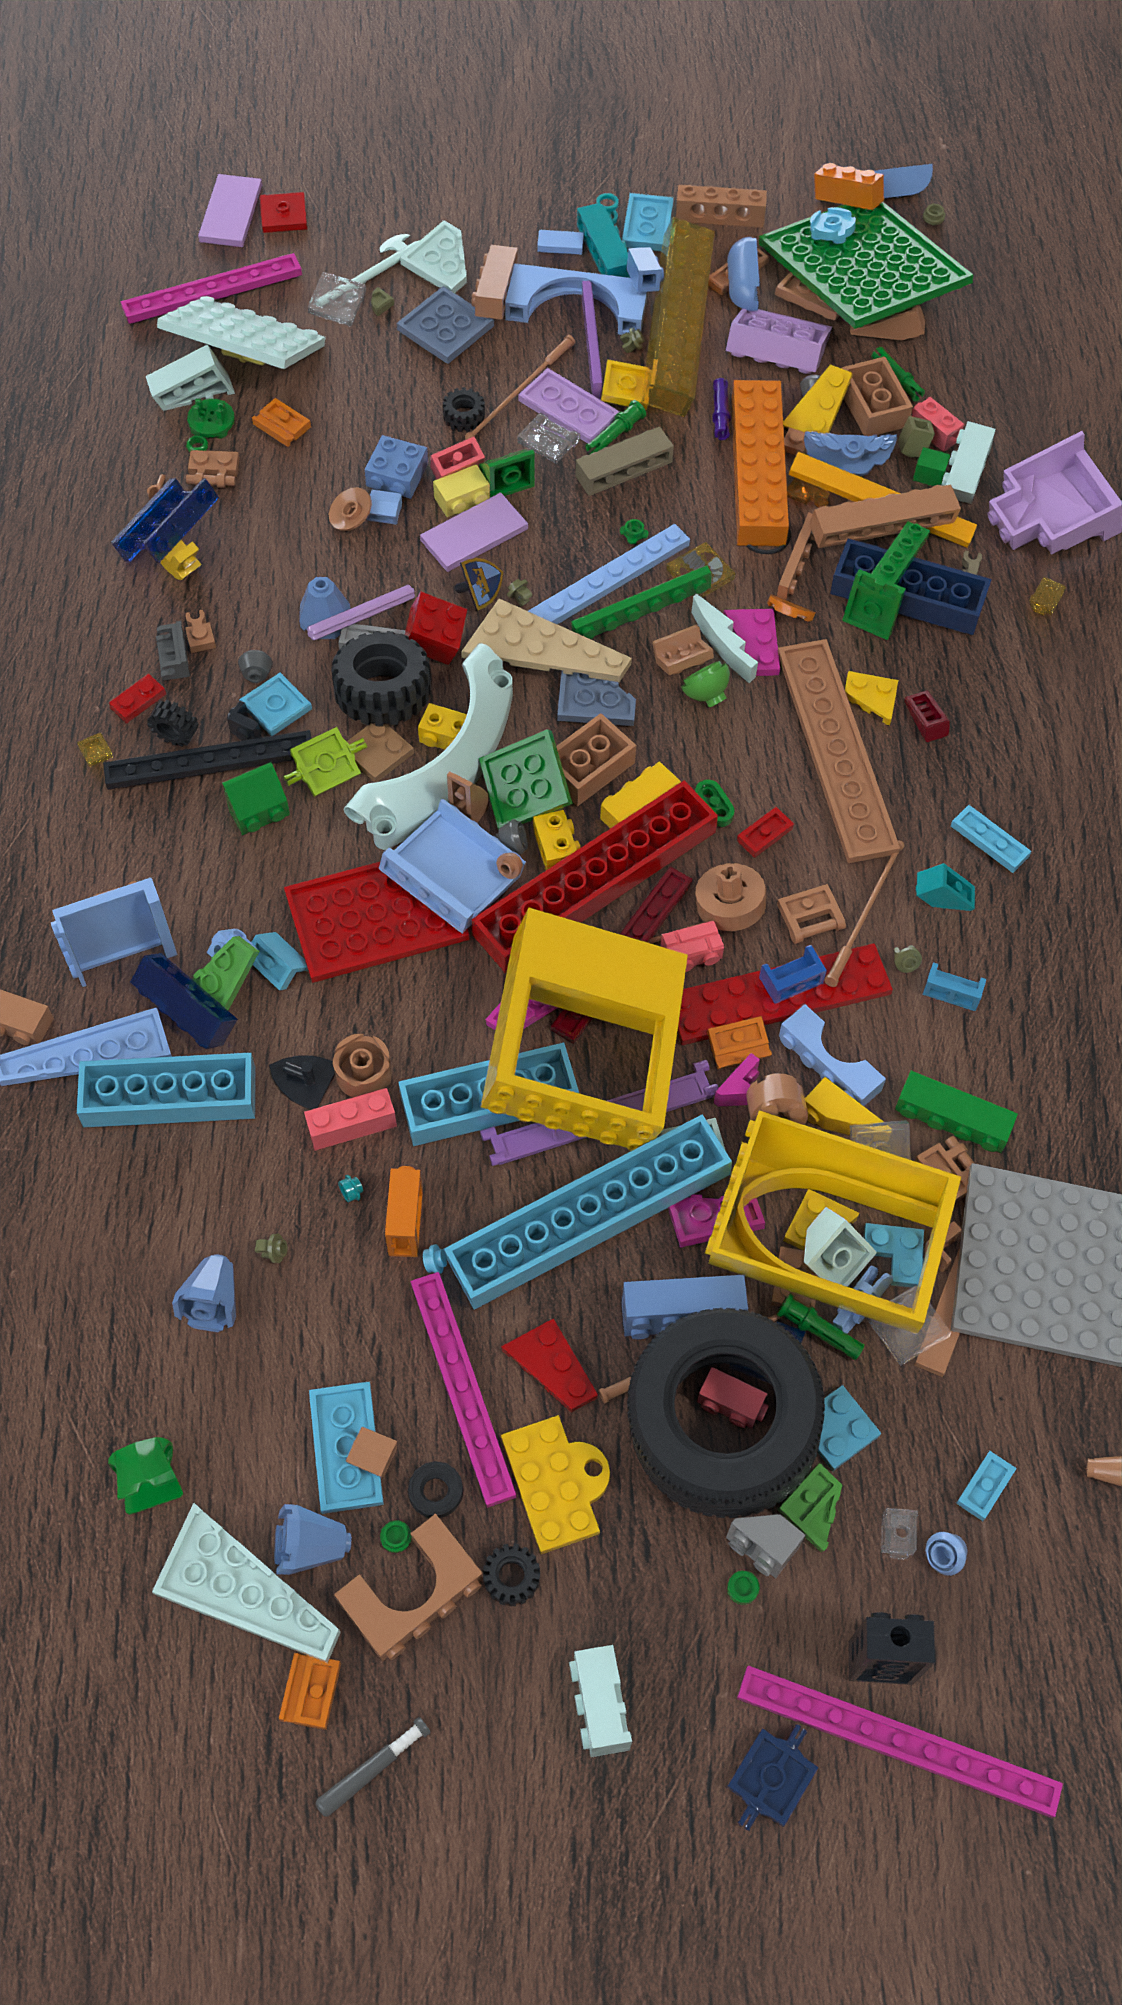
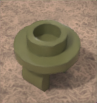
M634 327L629 328V333H624L620 336L624 343L622 347L626 353L632 352L635 348L638 350L643 348L642 343L645 340L639 329L636 330Z
M517 579L507 588L509 590L507 593L508 598L515 597L521 606L527 604L530 601L529 598L532 597V593L526 587L528 585L527 580L520 581Z
M910 945L901 951L898 947L894 949V963L899 971L908 973L920 966L922 956L914 946Z
M272 1234L269 1240H256L255 1252H262L261 1257L270 1258L272 1263H280L287 1254V1243L280 1234Z

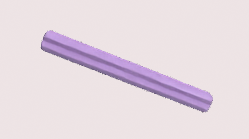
M410 585L403 586L310 625L307 628V634L312 640L320 639L413 599L415 591Z

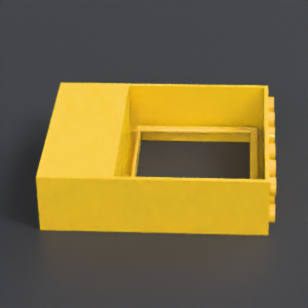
M528 908L513 938L481 1107L489 1109V1111L495 1114L511 1115L524 1122H536L545 1125L549 1129H561L572 1132L578 1137H590L600 1140V1142L607 1145L615 1144L625 1147L630 1151L656 1139L663 1130L688 955ZM529 999L652 1034L653 1041L643 1110H636L516 1076L515 1071Z

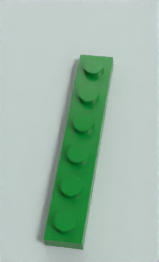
M706 565L571 621L572 631L592 639L596 635L612 631L627 622L636 621L651 612H657L663 607L679 603L687 597L703 593L711 588V571Z

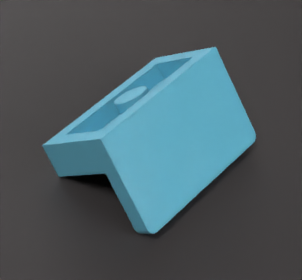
M278 933L257 934L251 943L260 951L253 966L278 990L287 989L296 972L308 970L305 959Z

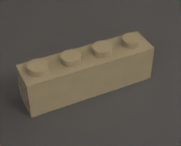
M657 427L577 459L575 477L586 493L591 496L672 463L674 445L663 430Z

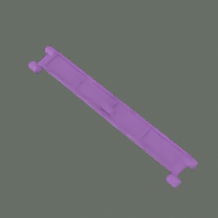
M707 1060L692 1064L695 1073L670 1081L666 1112L715 1096L719 1087L717 1084L709 1085L704 1073L710 1070ZM645 1089L607 1101L642 1111ZM539 1123L497 1135L494 1126L480 1130L482 1140L490 1139L495 1154L489 1155L492 1166L502 1165L586 1138L575 1136L572 1132L561 1129H549Z

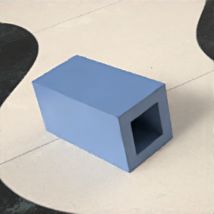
M651 247L628 248L627 272L636 291H659L660 282L664 280L663 267H660L658 257L654 255Z

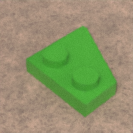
M818 1463L808 1473L802 1483L796 1487V1490L777 1509L792 1525L804 1533L805 1538L820 1552L825 1551L828 1546L827 1538L830 1526L834 1521L835 1506L840 1497L842 1484L824 1466Z

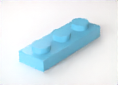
M970 805L952 821V828L1012 873L1031 854L1028 848Z

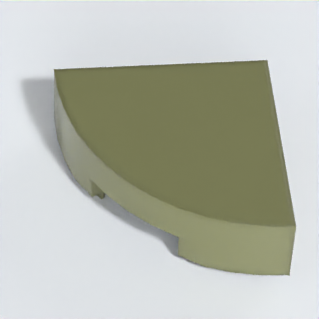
M379 287L373 291L371 299L374 313L379 316L394 305V298Z

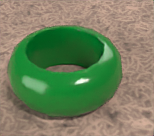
M195 435L188 439L186 447L189 452L191 450L207 451L208 442L203 436ZM195 443L203 444L200 447H192Z

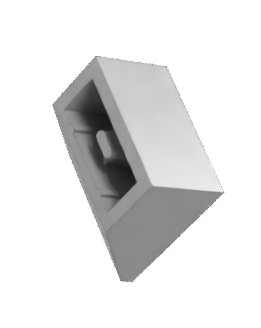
M779 1514L735 1518L731 1523L726 1538L730 1541L728 1543L735 1552L742 1556L746 1554L755 1561L753 1565L765 1576L771 1574L774 1578H777L799 1549L805 1534Z

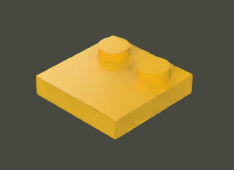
M607 360L601 401L629 406L632 400H636L647 410L653 368Z

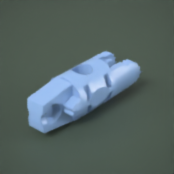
M871 1265L853 1289L880 1298L892 1283L894 1277L885 1273L872 1287L873 1281L877 1278L878 1269ZM838 1308V1315L834 1319L833 1324L845 1333H848L856 1323L860 1324L865 1317Z

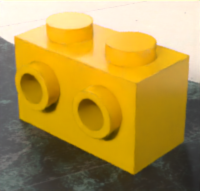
M429 703L418 726L419 742L429 747H438L445 750L460 732L467 714Z
M564 810L533 817V832L545 870H548L581 848L579 841H574L573 822L571 819L566 818Z

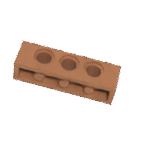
M678 185L675 222L763 228L767 191Z

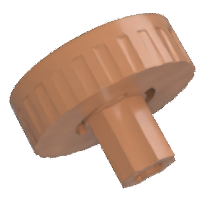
M737 863L718 865L705 872L696 885L695 895L698 914L705 923L714 921L718 930L737 931L755 924L765 912L766 888L764 880L758 872L746 865Z

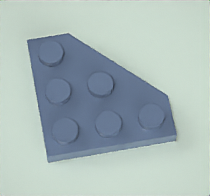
M562 670L557 721L588 723L602 713L614 725L634 726L636 699L630 693L626 694L619 687L618 682L589 678L587 674L573 672L572 675L563 674Z

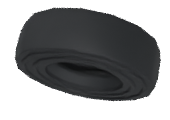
M437 1461L425 1463L415 1470L409 1480L408 1494L410 1503L416 1512L424 1517L431 1518L434 1514L439 1518L447 1517L458 1508L462 1501L464 1488L461 1476L455 1468L447 1463ZM431 1479H441L448 1487L447 1495L441 1501H430L424 1495V1486Z

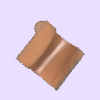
M160 474L157 484L148 488L147 494L150 501H152V497L158 494L159 502L164 500L162 486L165 475Z

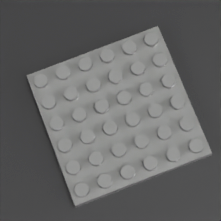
M972 1163L969 1167L951 1331L1122 1367V1195Z

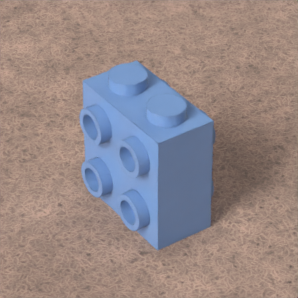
M382 435L365 468L366 486L375 490L400 493L403 497L411 499L428 465L427 447Z

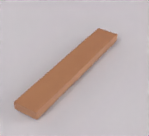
M960 1247L915 1362V1366L941 1377L945 1374L960 1334L951 1331Z

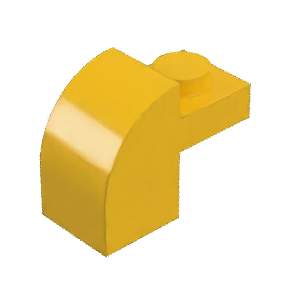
M176 533L160 544L154 552V556L162 566L178 580H182L201 566V563L195 557L199 550L193 541L186 546Z

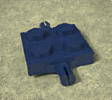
M795 1725L787 1741L774 1737L762 1728L728 1784L727 1788L741 1797L747 1805L746 1810L737 1822L742 1827L748 1816H750L744 1827L745 1830L750 1831L759 1814L771 1818L784 1827L819 1768L807 1760L798 1749L808 1733L803 1728L797 1739H795L801 1726Z

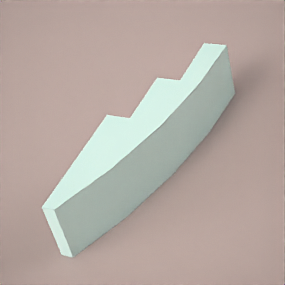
M698 594L694 595L692 614L701 632L721 658L736 673L750 683L756 678L758 662L744 652L746 642L732 632L734 622Z

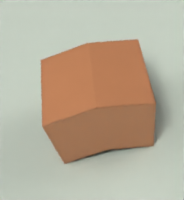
M361 1427L346 1462L384 1478L397 1450V1441Z

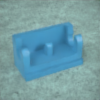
M933 962L923 995L976 1011L982 997L986 979L981 977L978 983L937 970L938 964Z

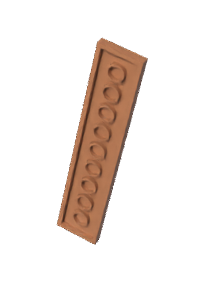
M827 639L779 647V661L847 862L854 863L890 856L893 853L899 854L900 846Z

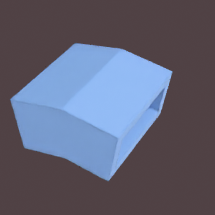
M372 489L370 494L372 507L367 520L397 525L402 507V494Z

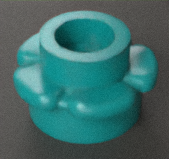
M345 1175V1179L338 1182L343 1197L348 1203L353 1200L359 1201L361 1198L360 1193L363 1192L360 1181L357 1177L351 1179V1176Z

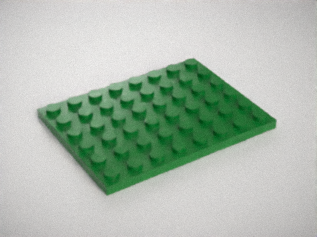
M881 202L874 210L844 204L835 207L849 210L852 213L851 217L854 218L855 216L856 219L855 231L846 237L844 243L836 244L832 240L813 239L810 230L811 217L759 236V245L854 329L861 328L869 323L884 319L887 316L902 312L905 309L973 283V274L884 202Z

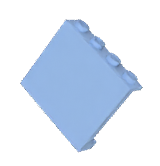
M442 799L438 810L395 850L389 847L382 854L379 870L455 929L463 933L472 925L474 917L488 909L521 876L526 861L520 857L523 867L519 876L514 879L504 877L497 868L496 862L498 857L504 853H517L511 851L498 838L482 829L477 822L461 813L456 806Z
M152 878L52 910L56 920L51 922L53 932L70 968L73 979L79 977L82 987L87 986L82 972L160 945L163 946L167 958L177 955Z

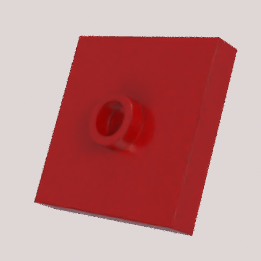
M304 192L260 195L263 233L307 229Z

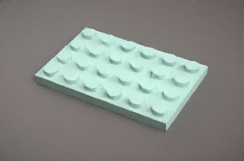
M202 296L200 299L179 307L173 312H168L166 315L158 318L157 328L282 369L289 367L325 345V337L318 335V332L315 330H302L293 323H280L274 317L255 315V312L252 310H240L235 308L233 304L218 303L208 296Z

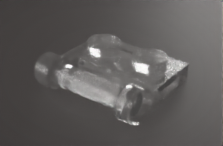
M539 413L517 436V443L556 464L572 446L575 447L578 444L581 435L576 431L571 432L549 420L545 414Z

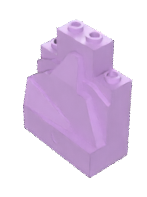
M1082 431L1004 470L1002 487L1005 493L989 501L990 512L987 513L988 518L993 526L997 525L1003 542H1008L1013 550L1038 538L1043 548L1047 547L1049 552L1053 554L1061 549L1066 550L1092 536H1100L1105 541L1122 532V501L1084 450V433Z

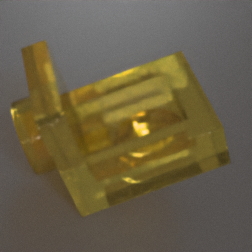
M1043 577L1034 595L1029 599V605L1032 606V610L1041 615L1046 613L1052 615L1066 590V586Z

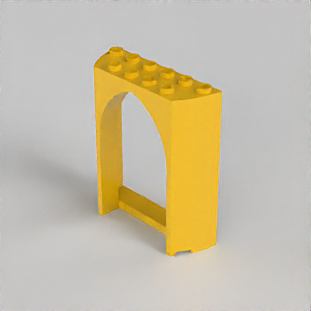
M759 1110L756 1121H749L745 1136L750 1138L748 1144L742 1142L728 1188L726 1189L705 1254L710 1255L708 1264L908 1332L918 1333L925 1322L961 1176ZM803 1188L826 1192L932 1227L912 1308L805 1273L784 1263L768 1251L755 1236L748 1224L743 1207L752 1199L772 1191Z

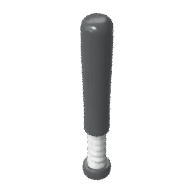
M420 1717L414 1720L415 1725L406 1731L405 1734L397 1738L391 1745H385L371 1758L316 1800V1807L319 1812L325 1817L330 1816L393 1763L400 1752H403L404 1749L408 1748L409 1745L422 1735L427 1737L431 1731Z

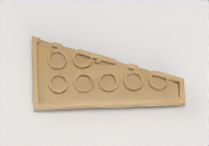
M498 599L461 651L462 658H467L479 643L489 646L502 661L509 662L512 666L549 671L551 668L563 670V674L570 675L573 672L587 674L589 678L615 682L621 681L632 662L631 657L501 599Z

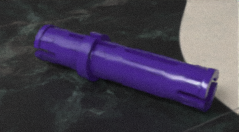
M717 378L713 382L714 412L712 414V421L715 424V438L725 440L730 436L729 422L731 421V414L728 410V381H724V378Z

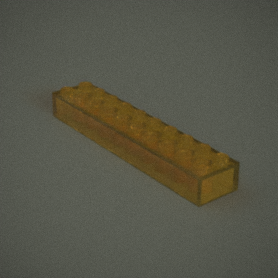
M672 217L663 236L660 267H663L664 279L660 282V290L656 291L641 403L685 417L695 399L715 231Z

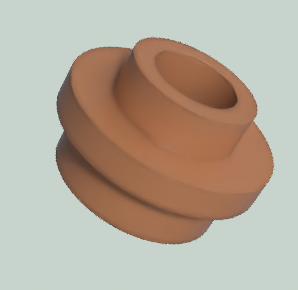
M504 853L498 857L496 862L499 872L508 879H514L519 876L523 867L522 860L515 853Z

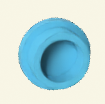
M436 1244L423 1251V1262L428 1273L439 1272L441 1274L447 1265L445 1251Z

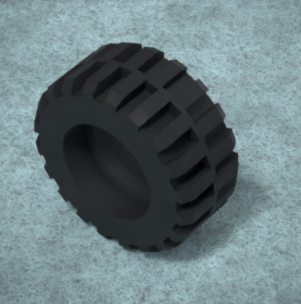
M373 631V634L369 635L364 633L359 635L357 639L352 638L347 641L346 646L343 645L333 658L331 671L336 703L345 714H348L355 721L359 719L365 725H370V723H375L376 726H383V724L397 725L398 721L403 720L405 722L411 719L413 714L416 716L429 700L431 679L427 653L413 639L409 640V637L401 633L400 635H395L392 631H387V633ZM383 675L396 677L387 681L368 680L372 677Z

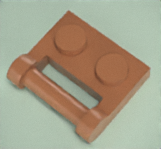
M828 884L778 899L777 906L789 929L790 937L794 944L801 943L804 938L833 929L839 931L846 928L845 919ZM826 914H830L832 918L800 928L798 923Z

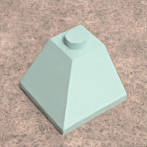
M827 1207L807 1228L804 1263L820 1278L848 1287L877 1253L846 1219Z

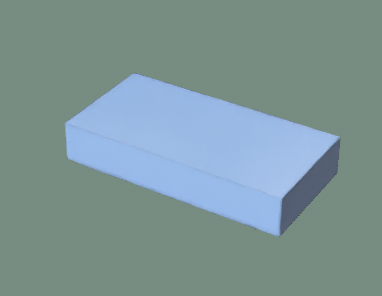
M539 230L538 252L582 255L584 233Z

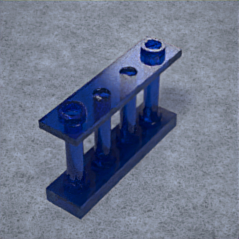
M170 478L111 543L124 561L130 562L142 549H147L154 560L160 563L219 497L206 478H203L192 491H185L176 478Z

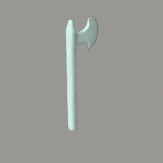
M400 234L388 239L381 245L380 252L395 250L397 251L395 254L315 301L316 307L319 310L397 264L401 261L400 257L419 241L406 245L403 241L410 236L408 234Z

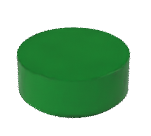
M749 1571L734 1573L727 1585L729 1597L740 1605L752 1603L760 1589L758 1579Z

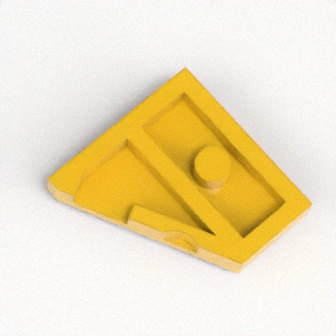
M848 671L845 685L848 701L858 704L862 710L869 714L874 712L883 718L882 722L884 724L890 725L898 680Z
M808 1189L783 1241L805 1251L807 1228L825 1207L840 1215L849 1223H854L859 1213Z

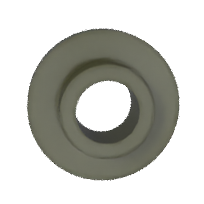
M939 204L928 205L923 212V219L930 225L941 224L945 220L944 208Z

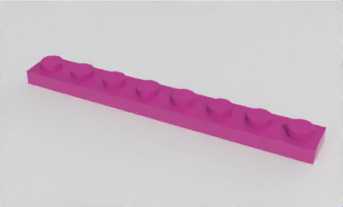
M292 253L120 302L128 324L173 312L179 307L200 299L202 296L212 297L216 300L301 276L302 270L295 254Z
M436 1272L412 1280L411 1286L486 1507L488 1508L516 1498V1493L440 1274Z

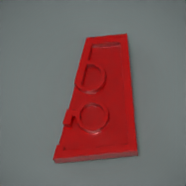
M554 1318L501 1346V1350L508 1357H512L521 1365V1368L526 1373L531 1374L544 1386V1389L571 1413L598 1398L596 1390Z

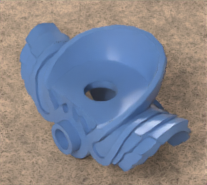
M806 431L804 435L805 447L810 457L857 476L868 474L874 465H883L890 457L897 440L896 434L880 435V437H877V435H834L832 433Z

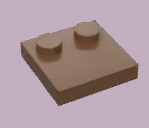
M370 723V725L347 741L351 744L361 738L365 740L364 743L367 744V748L354 754L355 762L358 768L373 782L381 780L414 754V748L387 724L376 726L375 723Z

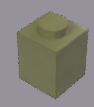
M912 416L908 417L898 439L901 453L908 457H920L922 448L929 447L935 434L931 421Z

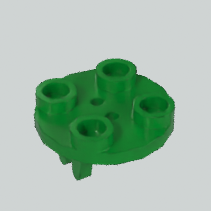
M196 398V404L191 407L187 417L191 433L203 437H216L218 439L226 437L235 420L232 407L219 399L201 400Z

